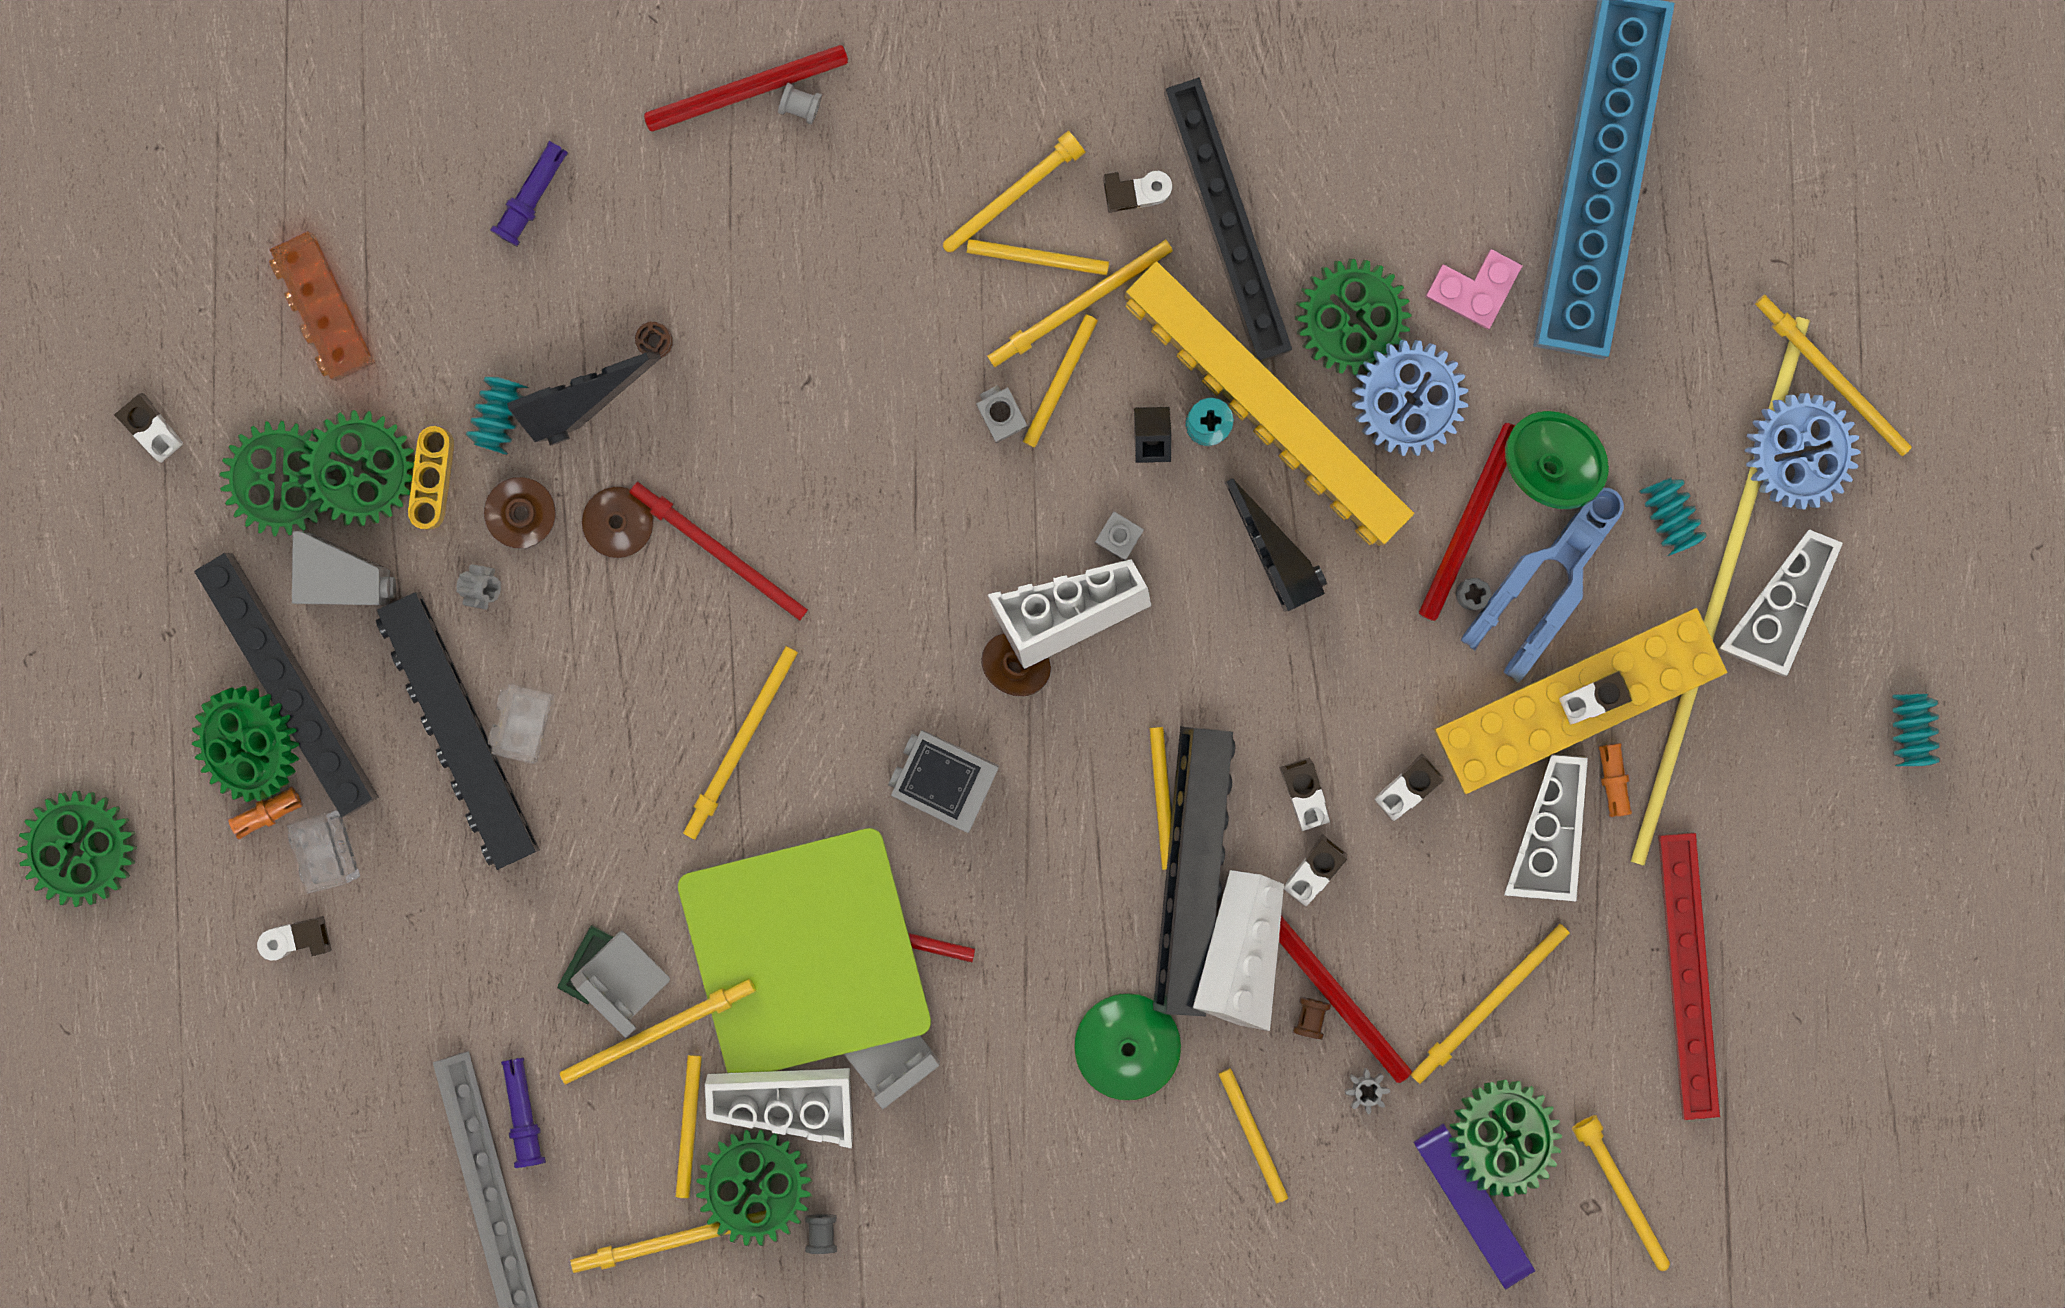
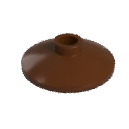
M514 477L499 483L488 495L484 507V519L491 535L500 543L512 548H529L543 541L551 532L556 518L555 503L549 491L539 482L525 477ZM520 506H524L528 510V516L524 520L517 519L515 515L516 509Z
M624 487L604 489L595 494L584 509L582 516L583 533L592 548L600 554L613 558L628 557L640 551L651 537L653 530L651 509L629 493L631 489ZM615 515H619L623 519V524L618 529H614L610 525V519Z
M1004 633L992 638L982 652L981 664L985 676L992 685L1006 694L1030 696L1039 692L1049 680L1051 673L1049 658L1024 669Z

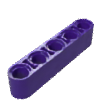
M1443 1123L1413 1143L1506 1290L1534 1273L1535 1269L1486 1190L1479 1191L1477 1189L1479 1179L1467 1182L1466 1178L1470 1172L1469 1169H1457L1463 1159L1462 1157L1451 1156V1153L1459 1149L1457 1144L1449 1142V1138L1452 1136Z

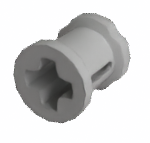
M787 83L780 101L778 113L782 115L786 112L805 118L806 122L812 125L820 106L822 94L816 93L811 95L794 89L793 84Z

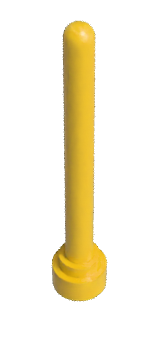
M1068 130L1057 139L1059 143L1054 146L1055 151L943 242L944 250L946 252L955 251L1064 161L1068 163L1072 159L1076 161L1084 155L1086 151Z
M1597 1115L1581 1120L1572 1127L1577 1140L1591 1148L1655 1266L1660 1271H1666L1670 1266V1262L1602 1141L1604 1135L1601 1131L1604 1128Z

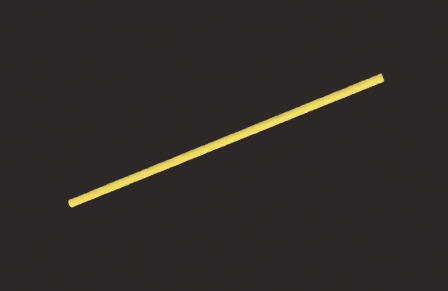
M1796 317V327L1806 336L1810 320ZM1790 340L1768 408L1773 411L1775 410L1772 401L1782 400L1785 403V397L1788 395L1800 351ZM1750 467L1704 618V624L1712 640L1761 481L1751 480V477L1757 472L1755 467ZM1699 686L1681 694L1631 862L1645 865Z

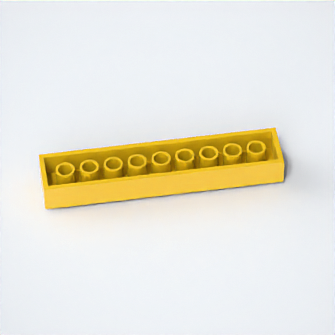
M1157 261L1126 291L1124 297L1128 301L1125 306L1126 309L1139 321L1145 317L1153 325L1150 332L1164 346L1170 342L1179 351L1176 357L1186 368L1192 371L1196 367L1205 376L1201 382L1214 395L1217 396L1221 392L1231 401L1228 406L1232 413L1241 421L1247 417L1256 426L1253 433L1265 445L1268 446L1273 443L1282 451L1278 457L1292 471L1299 468L1307 476L1304 483L1315 494L1319 496L1324 492L1333 501L1329 507L1342 520L1350 518L1358 526L1355 533L1369 546L1374 543L1378 546L1384 545L1415 514Z

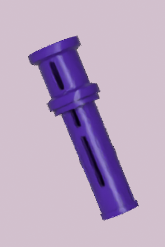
M548 141L546 148L515 199L511 197L510 200H507L505 204L507 209L497 226L491 227L490 231L518 247L520 243L518 240L528 221H533L536 217L535 206L564 158L568 155L566 150Z
M524 1057L516 1058L513 1062L512 1059L501 1061L513 1128L509 1132V1138L514 1141L517 1159L514 1162V1168L546 1163L545 1157L541 1156L538 1134L541 1133L538 1124H534Z

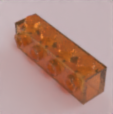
M307 231L271 248L270 252L273 259L269 260L270 266L278 280L283 278L289 291L284 293L291 310L293 312L298 310L304 323L299 325L301 332L308 344L314 343L319 353V356L315 357V361L324 377L329 375L330 379L338 381L374 364V359L315 234Z

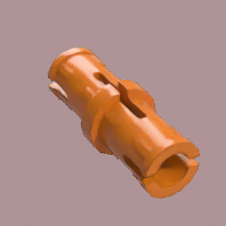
M1621 743L1598 747L1604 778H1601V785L1605 786L1609 817L1632 814L1627 789V782H1630L1629 774H1625Z
M292 786L266 801L263 799L255 802V807L229 819L228 822L233 833L240 840L265 825L270 827L276 824L275 820L303 807V804Z

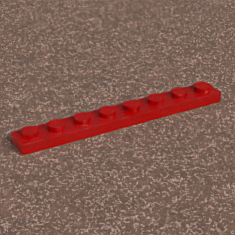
M1696 833L1658 835L1682 1119L1720 1117Z

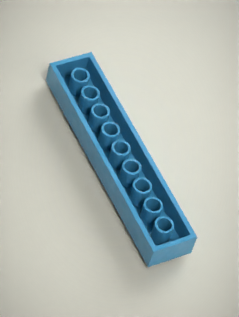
M1597 0L1533 347L1597 359L1609 357L1675 5L1673 2L1662 0Z

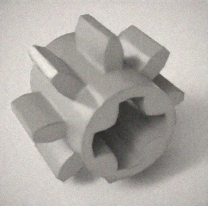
M471 564L469 571L459 575L456 592L464 597L462 603L464 606L486 610L488 609V603L498 599L501 591V581L493 576L495 573L494 568Z
M1364 1068L1362 1077L1357 1078L1352 1074L1350 1075L1351 1080L1354 1082L1353 1088L1345 1089V1094L1355 1096L1356 1099L1351 1104L1353 1109L1362 1104L1365 1106L1366 1113L1370 1114L1371 1106L1378 1104L1382 1108L1385 1107L1381 1097L1382 1094L1390 1093V1089L1380 1087L1379 1083L1384 1078L1381 1073L1372 1078L1370 1077L1369 1070ZM1365 1084L1369 1087L1375 1084L1372 1088L1375 1095L1372 1098L1364 1096L1361 1099L1362 1092L1359 1089L1361 1085Z

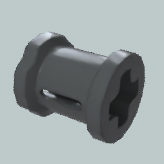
M1479 578L1462 581L1456 590V599L1459 605L1468 610L1484 608L1491 598V589L1488 583ZM1471 584L1474 589H1481L1482 595L1477 597L1478 603L1476 604L1472 599L1466 600L1465 593L1470 591L1469 585Z
M812 1214L805 1216V1222L809 1224V1245L805 1247V1252L810 1254L837 1252V1245H834L833 1223L837 1222V1215Z

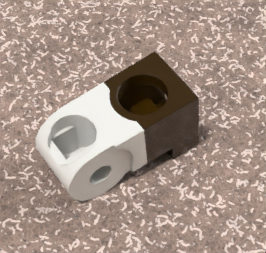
M1152 171L1144 178L1121 182L1118 172L1104 174L1103 176L1108 213L1159 205L1168 199L1172 191L1170 177L1161 171Z
M140 393L116 412L114 416L157 461L162 463L179 449L183 442L165 422L166 420L155 409L144 393Z
M1621 670L1559 698L1570 725L1589 717L1593 718L1633 700Z
M1422 753L1406 770L1385 787L1374 800L1395 821L1410 808L1417 805L1439 786L1444 779Z
M1310 757L1279 767L1302 831L1329 823L1323 792L1314 763Z
M1322 834L1303 862L1288 879L1284 890L1304 906H1307L1346 862L1347 853Z
M324 916L275 927L263 932L257 942V949L260 955L268 960H278L289 955L291 951L307 947L310 948L311 956L332 951Z

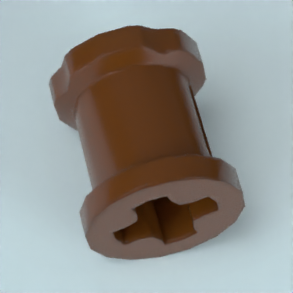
M1300 997L1299 1003L1302 1007L1298 1024L1293 1027V1033L1323 1040L1324 1034L1321 1031L1326 1011L1330 1010L1331 1004L1316 999Z

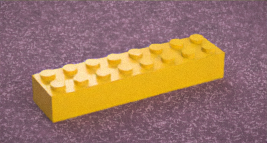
M1693 608L1433 730L1463 793L1468 794L1728 672L1698 609ZM1621 670L1633 700L1593 718L1589 717L1570 725L1559 698Z

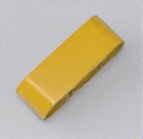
M429 426L423 429L418 436L408 507V517L415 527L425 530H433L439 527L444 520L454 451V439L451 433L437 426ZM434 433H440L444 438V447L441 451L432 453L427 446L428 438ZM430 468H435L440 475L439 483L433 488H427L423 483V475ZM429 503L435 510V516L431 522L424 524L418 517V511L422 505Z

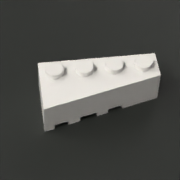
M1808 530L1718 650L1786 677L1843 543Z
M1132 559L1086 570V574L1070 578H1067V575L1053 578L1054 582L1032 586V584L1020 586L1017 591L1001 594V591L988 594L993 614L1024 669L1151 606L1148 587Z
M1551 755L1504 895L1576 901L1588 757Z
M1230 870L1195 998L1194 1009L1240 1026L1270 1031L1284 884L1263 875Z
M850 1068L707 1074L705 1082L707 1120L747 1128L756 1127L771 1130L772 1133L791 1134L806 1137L807 1140L826 1141L839 1144L842 1147L852 1148Z

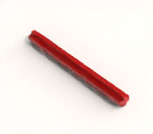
M838 45L648 111L644 114L647 128L653 132L786 86L787 83H794L846 65L848 57L845 48L842 45Z
M1505 423L1501 428L1419 610V614L1428 620L1436 621L1507 466L1505 458L1506 442L1515 427L1511 423Z
M1281 916L1279 943L1392 1078L1397 1083L1405 1081L1412 1074L1411 1069Z

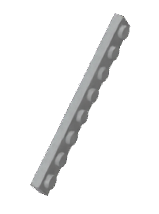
M469 1051L435 1061L433 1066L499 1308H538Z

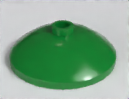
M1542 411L1528 415L1517 423L1506 442L1505 458L1513 480L1526 495L1545 506L1556 509L1582 507L1594 500L1606 484L1609 464L1603 444L1587 425L1570 415L1554 411Z
M1133 993L1112 995L1096 1003L1082 1018L1075 1036L1076 1062L1085 1080L1101 1094L1118 1100L1142 1099L1159 1091L1175 1073L1181 1054L1179 1031L1170 1014L1153 1010V999ZM1126 1043H1131L1135 1046V1052L1130 1056L1124 1055L1121 1051L1122 1046Z

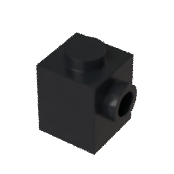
M1170 407L1134 408L1135 463L1171 462Z

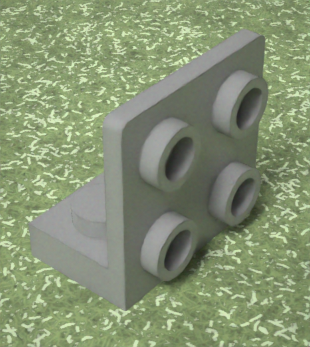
M620 931L570 980L576 990L626 1038L636 1029L630 1019L670 981V978L624 931Z
M921 1036L844 1054L875 1093L874 1099L882 1109L886 1108L940 1065V1060Z

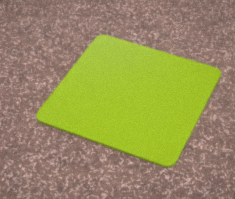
M865 828L690 872L680 878L678 892L707 999L710 998L711 993L724 988L726 991L748 979L752 981L756 992L733 1002L731 1008L721 1013L717 1011L711 1013L728 1073L776 1071L920 1036L929 1030L931 1017L884 840L881 833L876 829Z

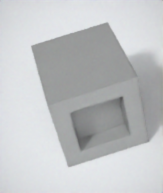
M999 385L980 394L982 401L976 403V406L995 443L1028 427L1008 387L1001 391ZM996 403H1005L1011 410L1010 417L1004 422H996L990 416V409Z
M1113 511L1094 543L1125 561L1144 529Z

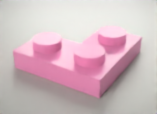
M1491 249L1475 279L1472 280L1443 264L1425 297L1489 330L1522 265Z

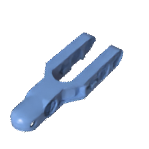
M1603 488L1594 500L1578 510L1551 547L1521 556L1489 599L1487 605L1480 611L1466 630L1461 641L1475 651L1487 632L1499 622L1498 618L1503 610L1514 598H1517L1544 560H1555L1561 563L1568 574L1567 585L1504 670L1506 675L1519 683L1583 599V567L1621 517L1624 510V503L1618 492L1611 488Z

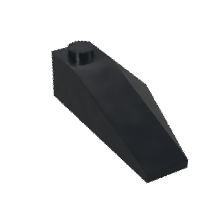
M659 351L646 352L601 369V374L597 375V372L573 378L570 381V386L560 385L554 388L548 387L507 403L509 411L534 442L548 441L550 446L570 439L569 432L581 428L659 361L661 356Z
M1233 478L1226 481L1227 489L1283 611L1293 610L1324 595L1325 592L1322 587L1327 585V581L1320 566H1312L1310 560Z

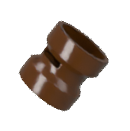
M647 322L638 328L635 335V344L642 354L659 351L661 358L671 352L673 337L663 324Z

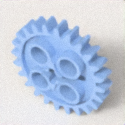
M1400 340L1399 350H1396L1392 344L1388 343L1386 344L1387 355L1384 356L1380 352L1374 351V357L1377 362L1373 365L1364 361L1363 364L1369 371L1368 374L1356 375V378L1363 382V386L1352 389V392L1361 396V400L1352 403V407L1362 409L1363 412L1355 419L1359 423L1368 422L1362 432L1365 435L1376 432L1372 442L1378 446L1386 440L1385 450L1390 453L1396 445H1398V453L1402 456L1406 455L1409 447H1411L1414 455L1419 456L1421 445H1424L1428 451L1433 452L1434 440L1445 445L1447 442L1443 433L1446 431L1453 434L1457 433L1452 425L1453 420L1464 421V418L1457 411L1458 408L1468 407L1467 403L1459 400V396L1466 394L1468 389L1458 386L1457 383L1462 381L1465 375L1462 373H1452L1458 365L1456 361L1444 363L1448 356L1446 351L1442 350L1434 356L1436 345L1429 343L1423 351L1422 341L1415 340L1411 349L1405 340ZM1411 363L1414 366L1415 374L1410 381L1403 382L1400 378V370L1404 365ZM1426 372H1430V377L1428 378V380L1424 381L1420 385L1424 378V374ZM1439 385L1442 389V396L1438 402L1430 403L1427 393L1432 386ZM1407 391L1413 393L1416 399L1414 404L1408 403L1404 397ZM1385 392H1390L1393 396L1391 407L1387 410H1380L1378 407L1379 397ZM1399 412L1397 420L1391 424V417ZM1414 413L1418 414L1421 420L1419 427L1415 431L1408 432L1405 426L1407 418Z
M1800 393L1798 400L1795 395H1786L1785 403L1782 400L1772 401L1775 411L1762 409L1761 412L1766 420H1754L1752 423L1759 431L1757 434H1747V437L1755 442L1754 447L1745 449V452L1754 454V459L1746 463V467L1757 468V472L1751 477V480H1763L1764 482L1759 491L1762 493L1772 491L1770 501L1779 502L1782 499L1783 507L1791 508L1795 503L1796 509H1806L1808 503L1810 507L1818 508L1820 507V499L1831 503L1833 501L1831 491L1843 494L1844 490L1840 482L1853 481L1847 473L1848 468H1858L1856 463L1850 461L1851 456L1858 455L1861 452L1858 449L1851 448V443L1859 439V436L1849 435L1848 433L1855 425L1854 422H1842L1846 411H1834L1835 401H1826L1823 404L1822 395H1814L1810 399L1809 393ZM1814 421H1817L1820 426V432L1816 438L1811 434V425ZM1782 429L1787 434V442L1783 447L1779 445L1777 439ZM1828 441L1831 442L1829 448L1802 453L1801 457L1789 456L1777 462L1774 460L1775 455L1800 451L1804 449V446H1818ZM1824 455L1828 461V466L1822 473L1819 470L1818 462ZM1791 464L1795 469V475L1789 482L1786 479L1785 471Z

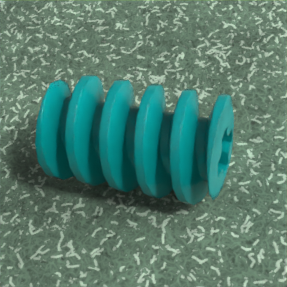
M497 376L484 377L483 381L491 387V390H481L479 395L487 401V404L475 405L474 408L483 416L471 418L470 422L478 428V431H467L466 436L474 442V445L507 455L508 452L499 445L500 443H511L512 438L504 433V430L516 429L517 426L508 419L509 416L514 415L509 411L507 403L524 397L517 390L529 387Z
M1206 398L1200 400L1192 407L1186 417L1185 426L1187 434L1192 441L1202 446H1213L1222 442L1229 435L1233 428L1234 419L1231 409L1225 402L1216 398ZM1207 414H1211L1212 420H1218V424L1212 428V431H1208L1207 425H1201L1200 422L1204 420Z
M1672 477L1639 490L1640 494L1652 495L1644 503L1645 507H1657V510L1650 516V519L1663 521L1655 530L1656 533H1668L1669 535L1661 542L1662 547H1674V550L1667 556L1693 547L1707 537L1706 532H1694L1702 523L1701 520L1688 518L1695 512V506H1683V503L1690 498V493L1688 492L1678 493V490L1685 484V481L1683 479L1672 480Z
M1928 694L1892 695L1893 699L1903 702V705L1892 709L1893 713L1903 716L1902 720L1893 723V727L1903 730V734L1893 737V741L1904 745V748L1893 752L1894 756L1904 759V762L1895 766H1931L1939 763V757L1929 754L1930 751L1940 747V743L1929 740V737L1939 733L1938 728L1929 726L1930 722L1939 719V715L1928 711L1929 708L1939 704L1938 700L1928 697Z

